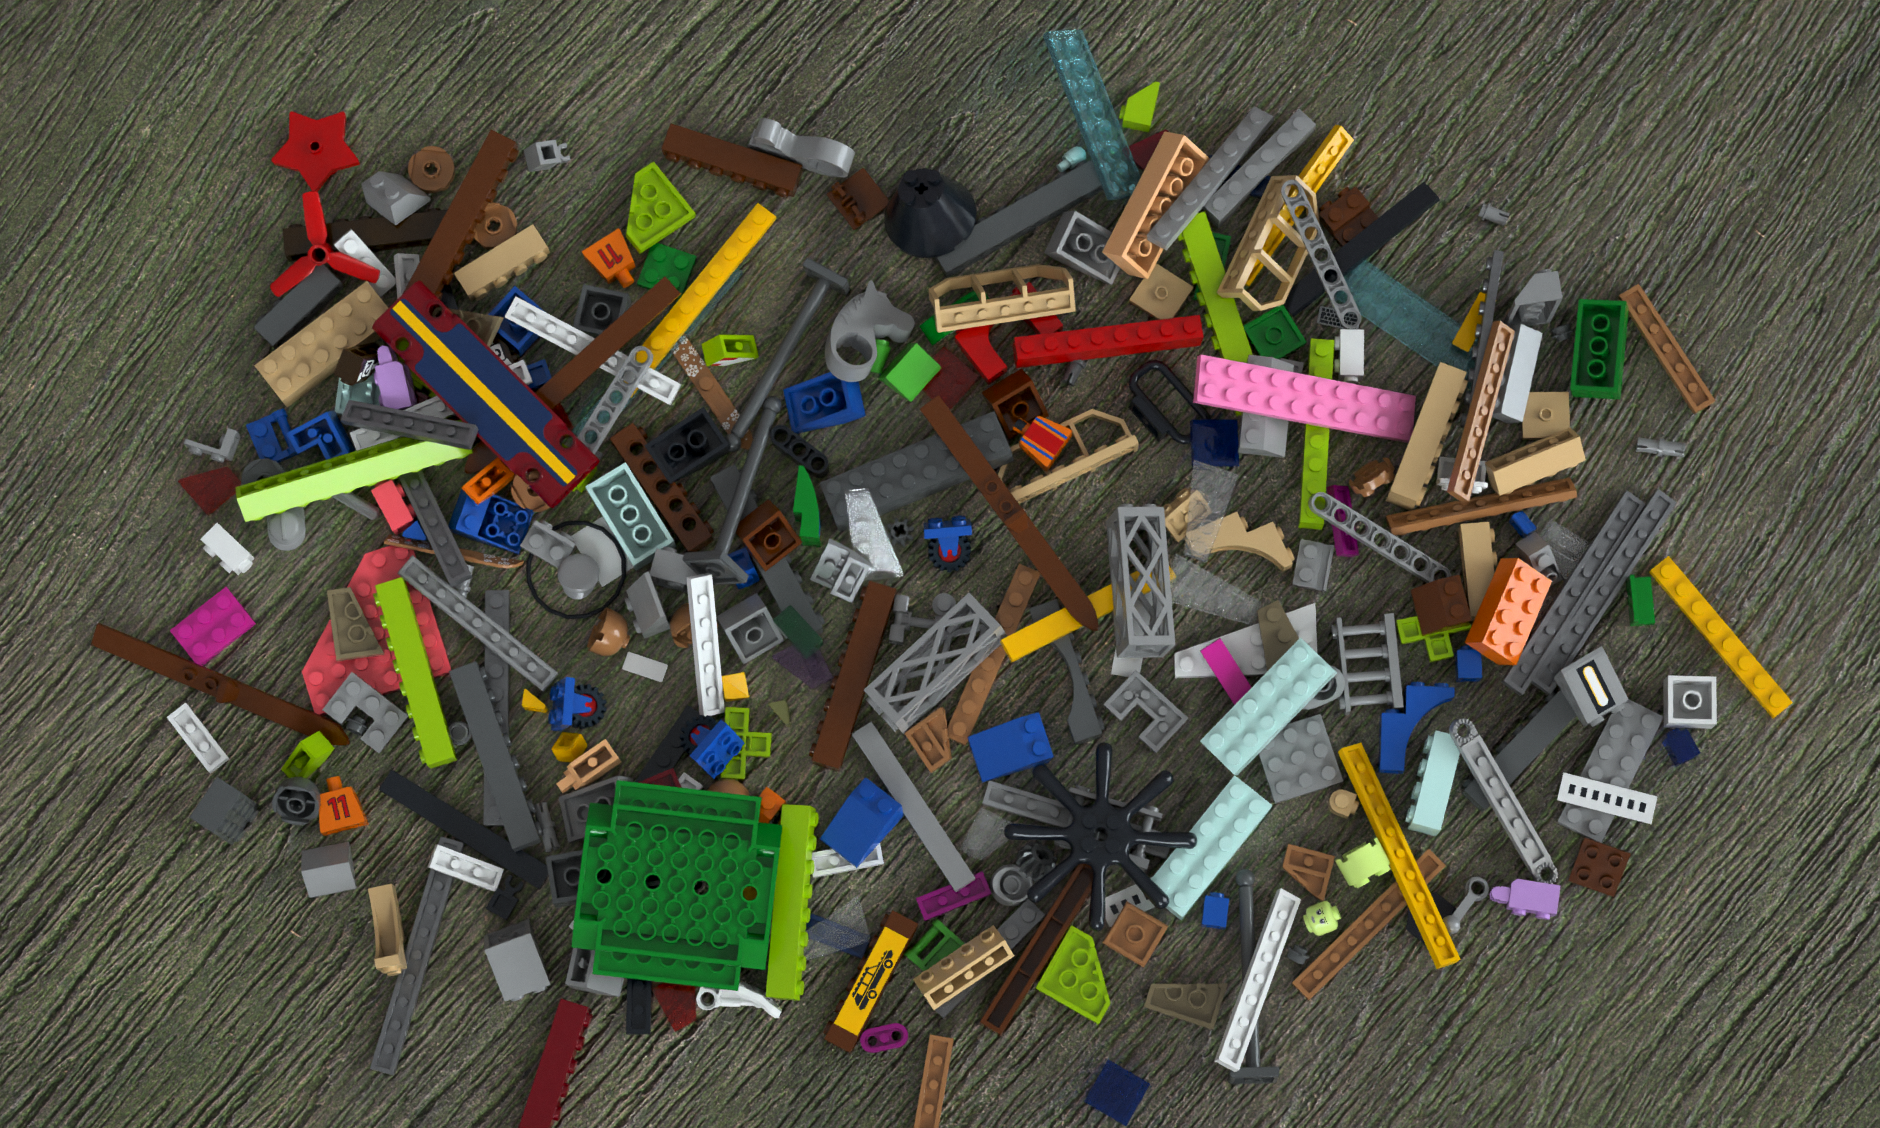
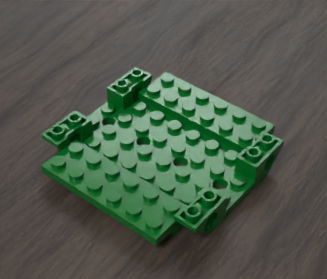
M617 780L613 805L590 802L574 916L572 948L595 950L592 974L738 991L741 967L765 970L782 825L759 822L761 797ZM603 869L610 871L612 875L611 880L605 884L600 883L597 879L599 871ZM651 875H655L660 879V885L656 889H650L646 886V879ZM698 881H705L708 884L709 889L706 894L699 895L695 892L694 886ZM749 886L754 887L757 891L756 898L751 901L743 897V890Z

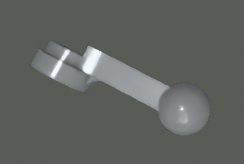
M1470 878L1464 885L1465 898L1452 915L1443 918L1449 935L1459 931L1460 920L1474 902L1482 901L1488 895L1489 886L1483 878ZM1472 883H1480L1483 887V893L1480 895L1473 893L1471 890Z

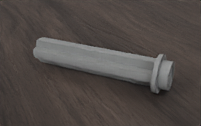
M352 492L332 496L371 520L376 519L380 512L378 507Z

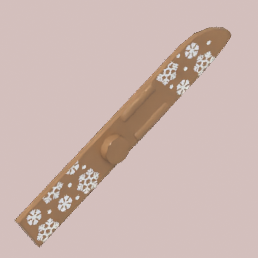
M684 333L671 348V352L726 433L730 434L740 414ZM749 428L744 437L741 438L742 444L740 448L746 450L750 449L753 441Z
M389 534L384 540V544L435 554L430 542ZM459 548L464 560L498 568H516L524 564V560L503 558Z

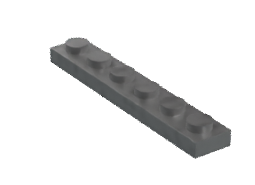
M348 400L341 417V422L344 425L471 450L479 430L474 424Z
M422 470L416 473L409 472L400 475L399 479L451 588L473 578Z
M1027 899L997 930L1012 950L1045 917V914L1033 902ZM987 975L942 1004L935 1011L944 1019Z

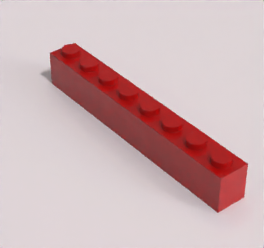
M1200 315L1014 337L1012 347L1016 368L1072 362L1074 360H1089L1201 346L1204 336Z

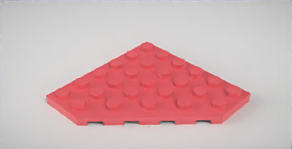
M390 545L365 553L347 588L351 587L384 655L336 661L331 620H329L302 670L314 713L321 716L327 714L322 709L351 672L355 673L382 695L400 690L399 683L403 682L400 673L396 674L393 660L396 659L394 651L390 652L386 638L390 637L387 628L383 629L380 615H383L381 606L377 607L373 593L377 592L375 585L400 578L397 574L398 571L412 555L416 557L415 550ZM406 581L434 679L450 674L449 671L452 668L431 601Z

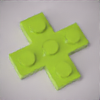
M1417 616L1396 620L1395 622L1401 645L1424 640L1430 663L1453 658L1454 654L1449 634L1471 629V624H1469L1468 626L1422 636Z
M726 707L725 723L745 744L741 747L740 752L726 765L721 773V779L745 780L747 757L771 758L772 733L749 732L750 708Z

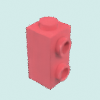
M383 480L375 485L371 492L395 535L404 532L415 522L414 517L417 515L411 503L406 505L403 500L406 494L400 483L395 485L393 480Z

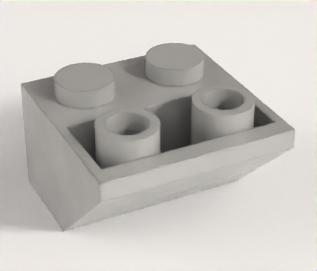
M573 948L565 985L576 991L620 997L624 978L592 974L595 950Z

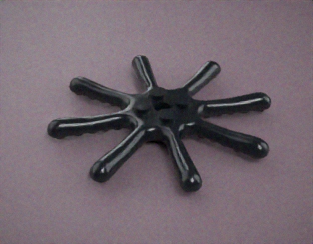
M1106 742L1099 743L1096 746V800L1091 806L1085 807L1080 805L1046 765L1038 764L1033 768V776L1071 813L1072 823L1069 826L1060 828L1010 823L1004 828V835L1010 840H1063L1069 843L1071 847L1070 855L1027 890V897L1031 902L1038 903L1077 865L1087 864L1091 867L1093 876L1088 924L1093 931H1101L1105 927V873L1110 866H1120L1157 909H1164L1169 904L1167 894L1129 857V851L1132 846L1141 844L1193 849L1197 845V837L1191 832H1139L1131 827L1130 820L1132 816L1174 782L1172 773L1167 770L1158 773L1126 806L1114 808L1110 805L1108 798L1113 749ZM1099 831L1104 832L1107 835V839L1098 841L1095 839L1094 834Z

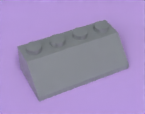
M1551 269L1537 271V274L1532 276L1514 300L1504 324L1507 326L1516 324L1531 326L1550 323L1563 299L1558 271L1551 272Z
M1248 355L1246 362L1248 364L1293 372L1294 369L1293 364L1273 357ZM1241 412L1237 453L1285 458L1288 420Z

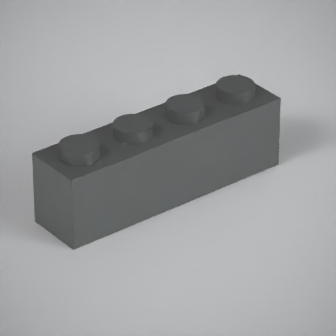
M324 265L316 266L313 273L291 288L284 298H279L273 304V309L270 312L261 315L257 319L254 328L276 350L308 323L344 286Z

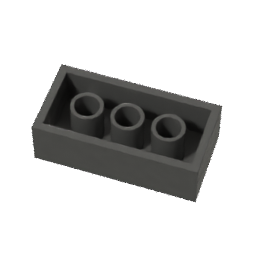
M216 777L189 818L233 845L234 842H239L245 833L243 829L247 823H251L256 818L259 812L257 810L259 805L219 777Z

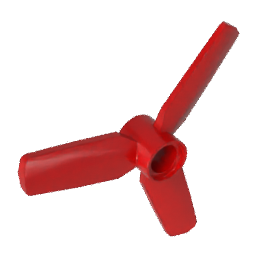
M317 191L303 193L302 199L307 238L313 246L309 249L308 256L301 257L271 283L270 288L277 297H280L313 273L316 265L319 266L328 263L333 269L376 283L380 278L379 269L342 252H334L332 246L326 243L328 234L319 193ZM317 248L325 251L326 256L324 260L317 257Z

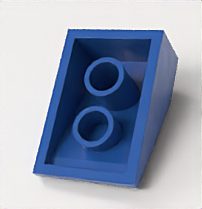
M829 372L783 389L791 430L796 434L845 424L866 416L859 381L846 382Z
M1039 712L1011 720L967 737L982 783L1033 768L1038 764L1049 763L1054 757Z
M865 777L848 796L820 839L858 868L903 818L902 805Z

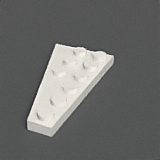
M1315 603L1286 613L1298 637H1301L1317 653ZM1254 624L1174 653L1175 678L1216 677L1200 650L1219 638L1223 641L1244 676H1263L1267 672L1259 624Z

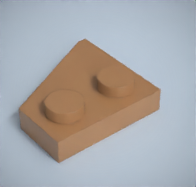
M940 707L904 733L930 773H933L952 759L946 714L943 707Z
M1288 844L1282 869L1319 901H1324L1335 856Z

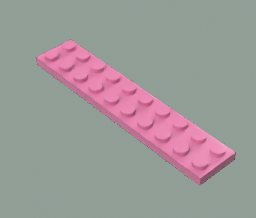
M1207 355L1197 356L1193 403L1405 443L1409 442L1412 435L1416 396Z

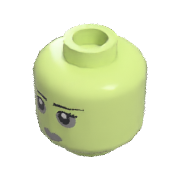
M1322 901L1309 906L1303 918L1308 931L1321 936L1336 930L1338 927L1337 920L1341 919L1336 905L1331 906L1328 901Z

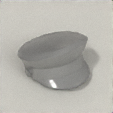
M577 553L563 560L558 569V580L566 595L572 599H583L593 591L595 584L599 580V567L592 557Z
M1007 864L1001 866L991 877L990 891L995 900L1002 905L1017 906L1023 904L1028 899L1027 890L1034 885L1031 877L1026 878L1024 872H1019L1020 866Z

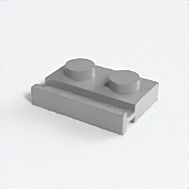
M1300 539L1292 586L1326 593L1334 545Z

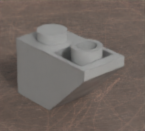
M1536 532L1516 543L1522 561L1552 581L1550 587L1562 580L1549 544Z

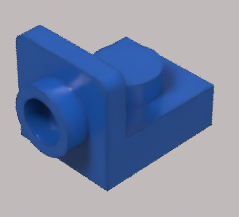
M745 547L728 554L749 575L746 583L736 584L738 589L749 587L760 580Z

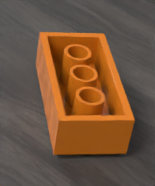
M1519 558L1500 559L1465 643L1497 665H1517L1552 581Z

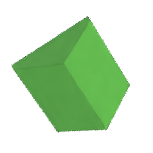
M908 343L882 374L879 375L878 379L912 402L937 374L941 366L917 343Z

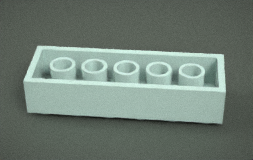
M1300 637L1200 742L1237 776L1337 672Z
M1235 775L1189 831L1196 835L1197 845L1193 849L1176 848L1151 878L1169 897V904L1165 908L1180 920L1185 917L1273 806Z

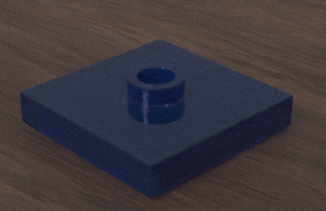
M1237 419L1190 420L1192 467L1239 466Z
M1107 1060L1084 1103L1120 1124L1127 1126L1150 1083L1114 1062Z

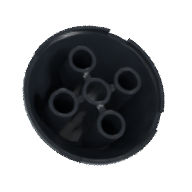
M926 168L908 170L904 173L903 179L886 207L884 224L889 239L902 252L919 258H933L954 251L955 246L968 239L976 223L977 210L971 193L960 182L940 174L937 170Z

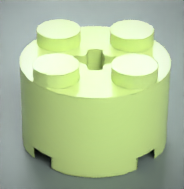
M1377 837L1371 839L1373 844H1366L1364 842L1343 854V861L1339 858L1335 860L1349 886L1353 885L1354 888H1359L1370 882L1368 877L1373 874L1380 876L1391 870L1389 867L1390 860Z

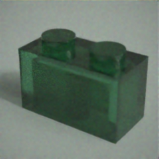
M791 605L773 619L774 626L805 660L824 645L822 638Z

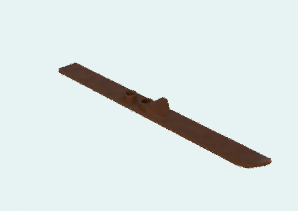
M666 276L663 277L536 391L535 394L551 410L554 409L570 393L575 392L581 383L679 297L681 293ZM481 441L474 447L473 453L469 454L465 465V473L471 474L484 469L497 456Z
M938 395L921 407L920 411L1070 615L1084 627L1092 631H1098L1099 623L1096 611L1089 598L941 397Z
M98 623L91 642L92 646L214 696L218 703H231L307 736L320 731L331 745L345 746L350 744L349 738L342 727L326 717L101 623Z

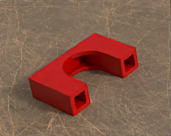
M1030 282L1026 284L1027 293L1037 292ZM1015 287L1012 290L1013 294L1010 296L1019 295L1021 293L1018 290V288ZM1056 315L1023 320L1029 324L1036 334L1063 331V324ZM995 324L957 330V335L954 336L955 343L988 385L1007 372V365L989 342V333Z

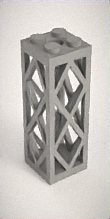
M1122 504L1116 508L1106 521L1117 658H1163L1175 646L1164 507H1156L1155 504H1145L1142 507H1133V504ZM1137 530L1147 531L1148 548L1137 534ZM1132 538L1147 559L1144 566L1129 547ZM1128 558L1140 573L1136 582L1129 574ZM1145 583H1147L1152 591L1153 607L1141 591ZM1137 598L1152 618L1148 626L1134 607ZM1133 618L1144 632V635L1136 636L1134 634Z
M968 593L864 689L868 695L865 700L879 715L882 714L881 717L894 732L899 729L904 734L1001 645L1000 641L1006 638L1007 634L989 612ZM973 621L971 627L960 629L966 622ZM981 631L979 638L974 642L976 633ZM970 634L966 648L949 651L953 637ZM944 643L942 653L937 654L939 647ZM959 656L952 663L945 664L947 658ZM935 661H939L938 666L934 667ZM928 663L926 669L914 671L921 664ZM935 673L933 681L928 685L931 674ZM924 676L920 690L903 694L907 679ZM899 685L896 696H892L893 690ZM912 699L907 705L900 706L901 701Z

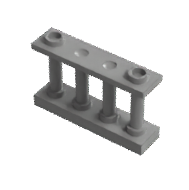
M1394 613L1384 614L1382 621H1379L1378 624L1342 626V618H1336L1335 625H1331L1332 639H1337L1339 669L1345 679L1344 691L1338 697L1339 709H1344L1345 716L1350 714L1351 706L1387 703V706L1391 705V709L1402 711L1404 706ZM1373 633L1384 635L1385 644H1381V647L1345 650L1343 636ZM1380 656L1383 659L1386 658L1387 668H1384V670L1347 673L1346 659ZM1375 680L1389 682L1390 691H1386V694L1349 696L1348 683Z
M1076 785L1075 788L1070 787L1069 793L1082 806L1084 799L1092 802L1096 800V794L1090 793V789L1087 787ZM1108 798L1110 805L1114 808H1122L1128 804ZM1145 805V808L1136 813L1137 815L1144 816L1140 832H1150L1153 821H1161L1163 814L1159 813L1158 808ZM1071 813L1069 816L1067 826H1069L1072 823ZM1100 831L1094 834L1096 840H1098ZM1054 841L1055 846L1071 850L1069 843L1066 841ZM1137 844L1135 851H1132L1129 857L1142 871L1147 872L1150 860L1145 859L1146 845Z

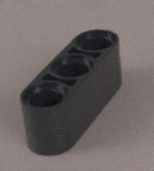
M777 425L772 428L770 438L772 445L798 466H804L807 473L815 478H823L828 474L829 463L823 453L785 425ZM785 433L788 437L784 442H778L775 440L776 435ZM797 447L806 449L805 454L802 456H796L793 452ZM822 461L825 465L821 470H815L812 468L813 463Z

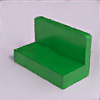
M1635 574L1629 575L1626 579L1630 626L1654 625L1655 616L1651 576L1635 577Z

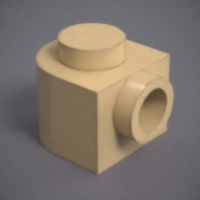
M1343 789L1333 792L1328 801L1330 811L1345 819H1348L1350 814L1355 815L1359 805V801L1355 800L1357 794Z

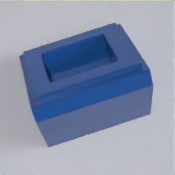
M419 520L415 521L402 534L406 538L428 541Z

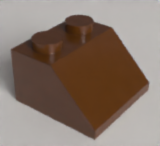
M1022 369L981 392L990 411L995 412L1000 426L1008 439L1019 434L1013 430L1019 418L1032 424L1037 416L1044 418L1049 416L1033 381Z
M769 499L742 519L735 533L743 546L765 572L802 543L784 515Z
M1460 574L1438 579L1410 590L1422 636L1468 626L1472 621Z

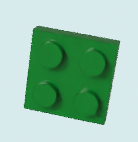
M656 243L649 250L637 286L650 290L666 276L681 293L676 298L679 300L685 292L697 256Z
M1284 305L1273 308L1243 326L1248 340L1259 356L1273 357L1281 360V358L1288 356L1307 344V341Z

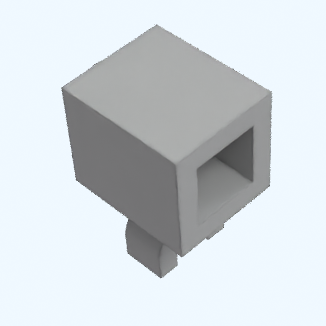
M556 140L535 142L524 149L529 172L549 170L559 163L570 161V156H562L560 150L567 148V143L557 146Z

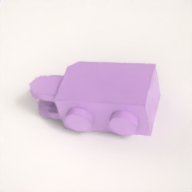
M382 345L377 351L379 365L375 366L376 372H374V381L379 386L381 393L379 395L380 406L405 410L418 404L410 368L404 362L398 361L397 354L391 347Z
M1516 879L1509 887H1493L1488 895L1492 901L1506 904V909L1512 910L1511 914L1526 916V913L1536 914L1535 918L1550 920V916L1554 917L1557 914L1561 885Z

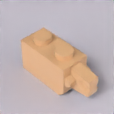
M604 739L567 766L568 769L563 772L566 777L556 783L562 793H565L572 787L575 790L585 788L622 762L608 741Z

